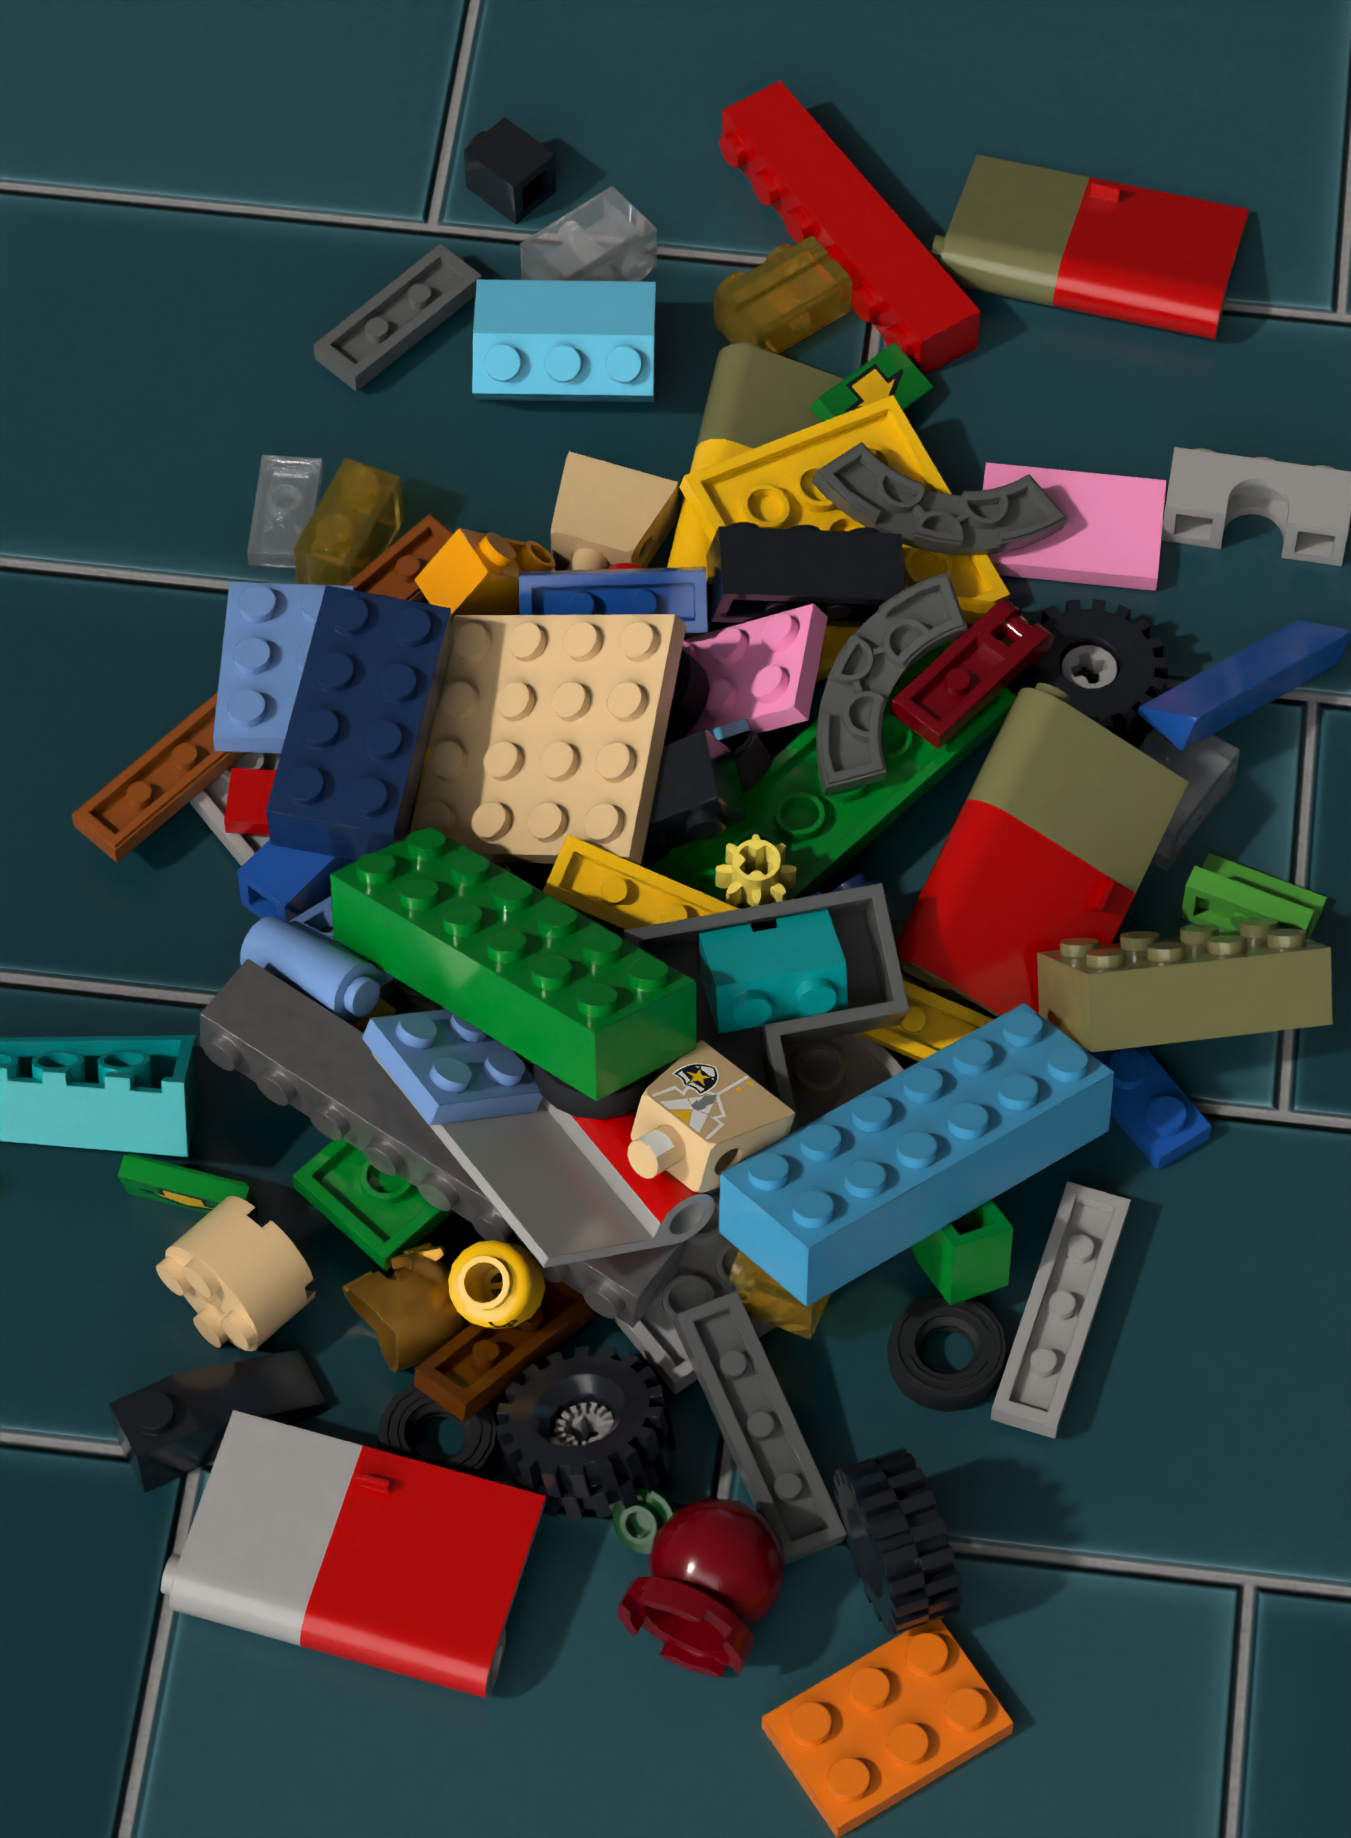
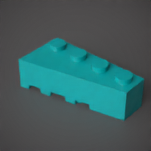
M196 1035L0 1038V1141L188 1157L199 1110Z

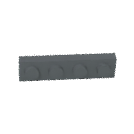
M738 1292L729 1293L675 1314L673 1325L757 1513L768 1521L782 1542L785 1565L843 1542L847 1535Z

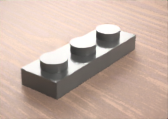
M440 243L313 345L315 360L357 392L475 297L477 279H482V275Z

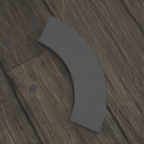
M862 442L817 470L811 481L829 501L863 526L875 528L881 533L901 534L902 544L935 553L951 555L1003 553L1044 540L1063 529L1068 520L1030 474L1015 482L993 489L964 491L962 495L943 494L926 490L921 482L895 471L876 457Z
M948 572L923 580L884 602L878 611L854 635L849 637L838 654L828 675L820 702L816 726V756L824 796L885 780L887 769L882 752L881 725L884 709L893 689L902 676L919 659L935 648L958 639L968 628Z

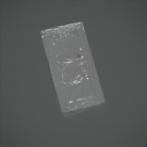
M262 455L247 551L249 565L309 569L323 476L321 458Z

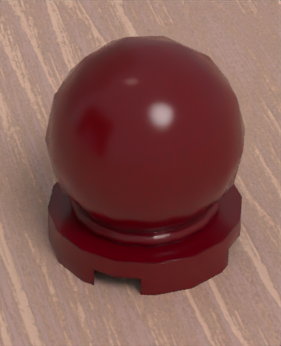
M707 1497L677 1509L655 1534L648 1559L650 1577H638L630 1582L618 1605V1617L627 1631L633 1636L639 1632L642 1626L652 1636L664 1642L665 1645L659 1655L672 1663L690 1671L712 1677H721L726 1666H731L737 1673H740L754 1645V1637L747 1627L762 1620L779 1598L785 1568L782 1542L768 1521L740 1500Z

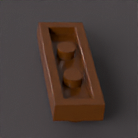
M544 1278L545 1291L541 1305L529 1320L517 1327L506 1329L486 1328L471 1323L415 1368L414 1386L459 1420L465 1422L504 1391L512 1381L515 1382L523 1375L522 1371L533 1363L536 1365L598 1313L587 1304L584 1296L562 1281L555 1283Z

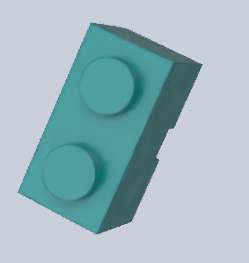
M828 909L776 918V928L753 932L750 923L698 932L701 981L718 1034L848 1009L846 960Z

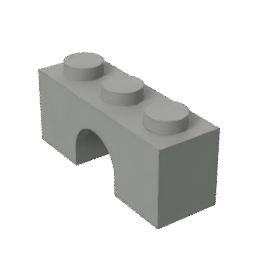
M1174 447L1161 541L1221 549L1223 532L1228 523L1239 516L1255 514L1272 520L1280 528L1283 535L1281 558L1342 566L1351 516V471L1337 470L1326 465L1308 466L1280 462L1268 457L1251 458L1222 454L1204 448L1187 449Z

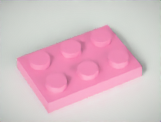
M813 603L684 639L682 649L693 657L705 670L710 689L706 707L696 724L683 738L704 729L708 731L744 718L747 720L749 731H753L755 734L808 721L828 617Z

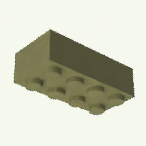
M1254 918L1242 920L1239 922V930L1219 932V927L1213 925H1189L1180 928V937L1159 939V933L1126 932L1120 935V943L1099 945V940L1094 938H1070L1060 941V950L1037 952L1039 1014L1091 1053L1333 1025L1331 947L1307 939L1305 930L1278 928V921L1275 919Z

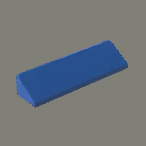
M1297 619L1141 705L1137 713L1183 752L1339 664L1351 638V632L1340 627Z

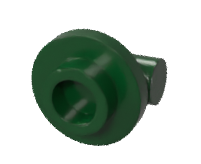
M640 1487L636 1491L639 1503L628 1509H625L621 1501L615 1503L612 1516L613 1525L619 1539L628 1548L641 1554H650L655 1534L677 1509L672 1500L661 1490L656 1488L650 1494L645 1488Z

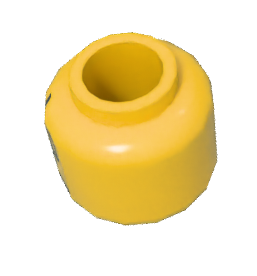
M500 1240L479 1241L464 1249L452 1264L448 1279L449 1295L457 1312L470 1323L492 1329L514 1328L529 1320L541 1305L545 1291L543 1270L530 1255L531 1253L523 1246Z

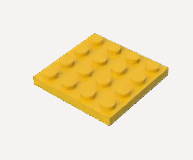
M894 395L686 474L679 486L711 543L719 526H729L739 522L754 523L760 528L789 529L797 525H812L823 531L847 532L865 527L841 511L811 482L817 470L861 442L886 465L915 481L921 482L924 485V489L952 495ZM902 544L906 587H911L923 580L948 572L956 596L995 603L1004 598L1008 600L1010 593L988 555L935 553ZM826 626L816 682L828 678L843 646L849 637L854 635L860 627Z

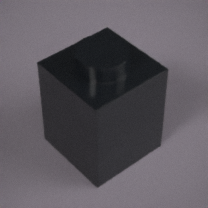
M506 117L488 131H482L474 136L467 148L464 149L466 188L515 225L556 192L555 154Z

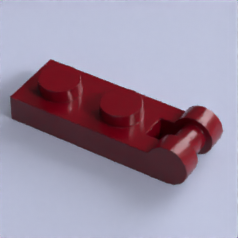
M1004 598L987 611L892 699L891 714L939 750L1030 664H1037L1047 654L1054 642V634L1038 623L1031 626L1020 617L1021 610ZM1006 637L1013 644L1007 647L999 640Z

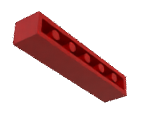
M781 80L722 110V136L719 138V146L725 160L731 167H739L752 182L758 199L765 206L771 205L783 218L791 238L799 245L803 243L817 258L818 265L825 278L829 282H837L850 297L852 306L859 318L864 322H871L884 337L887 347L895 342L924 376L977 348L980 310Z

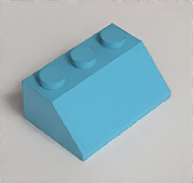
M477 279L472 394L475 400L654 402L656 282Z

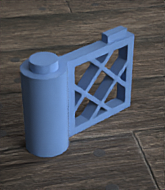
M331 896L289 922L276 916H267L254 924L245 936L241 947V966L247 959L253 961L349 1024L359 1021L362 1017L368 1015L375 1008L379 1000L380 987L394 979L390 974L334 941L333 932L323 933L319 931L323 927H333Z

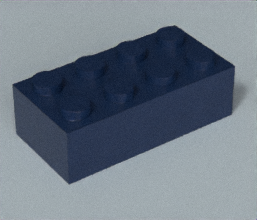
M326 585L266 808L271 845L357 861L363 855L375 853L405 838L453 649L451 608Z

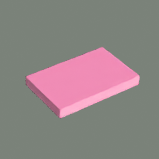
M986 462L983 490L1007 485L1030 474L1068 519L1063 529L1044 540L1003 553L987 554L1000 576L1156 591L1166 480Z

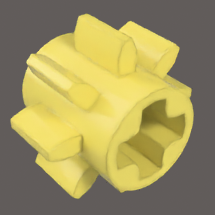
M753 834L751 840L741 843L738 847L731 843L726 845V864L716 866L715 886L728 888L726 891V903L739 909L786 901L787 892L785 889L796 887V867L784 865L786 845L781 843L774 846L768 841L761 840L758 834Z

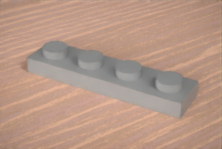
M1067 1181L992 1406L990 1420L1053 1439L1056 1438L1129 1214L1130 1199Z

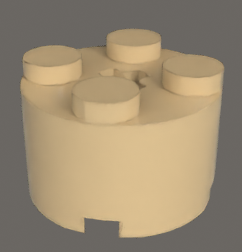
M236 1196L226 1197L166 1250L165 1258L156 1265V1270L164 1284L179 1296L184 1295L198 1313L193 1318L194 1324L209 1343L220 1348L229 1341L245 1351H254L315 1298L316 1291L305 1290V1287L314 1279L305 1259L289 1237L272 1220L261 1228L247 1216L256 1207Z

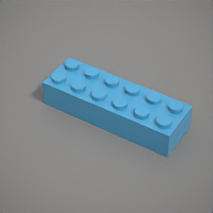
M1023 1003L721 1172L719 1233L803 1305L808 1307L1108 1132L1114 1072L1031 1007Z

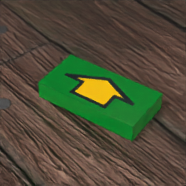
M894 342L820 396L810 409L821 422L894 395L901 409L905 412L924 398L933 388V385Z
M131 1153L128 1155L124 1154L117 1175L126 1192L130 1195L203 1214H208L229 1196L242 1198L256 1207L247 1215L253 1221L259 1206L247 1183Z

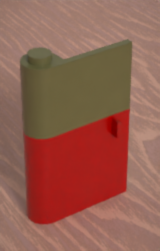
M977 154L946 237L935 236L931 254L960 288L1216 340L1224 310L1229 279L1247 223L1249 209Z
M1037 683L1035 689L1022 688L1019 690L895 944L901 974L928 987L942 990L952 989L996 1017H1000L1023 1003L1039 1014L1037 952L1060 950V941L1070 938H1094L1099 940V945L1112 944L1189 781L1070 706L1072 699L1068 694L1046 683Z

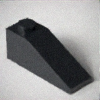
M299 1349L173 1374L109 1403L117 1440L144 1493L215 1461L233 1410L291 1426L328 1409V1402Z

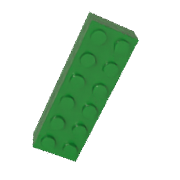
M431 826L414 831L408 837L375 853L363 855L356 862L330 873L334 941L595 1101L612 1094L696 1049V981Z

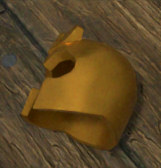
M429 1242L403 1251L404 1254L391 1259L393 1269L397 1270L389 1278H386L380 1271L375 1273L370 1271L342 1287L346 1298L354 1310L375 1331L382 1355L389 1369L394 1373L424 1362L463 1331L467 1324V1320L457 1312L449 1295L448 1279L451 1270L439 1260L446 1253L443 1246H433Z

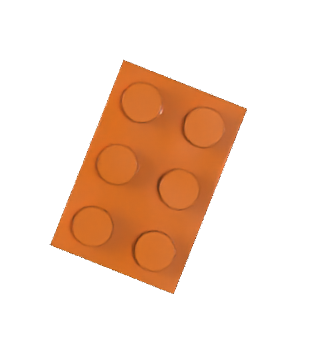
M941 1619L905 1631L763 1715L761 1727L836 1838H839L1011 1735L1014 1723Z

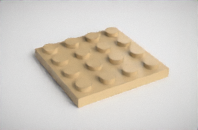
M676 614L454 615L452 623L453 649L428 744L430 756L423 766L410 833L431 826L491 862L544 864L555 863L568 834L641 866L687 624Z

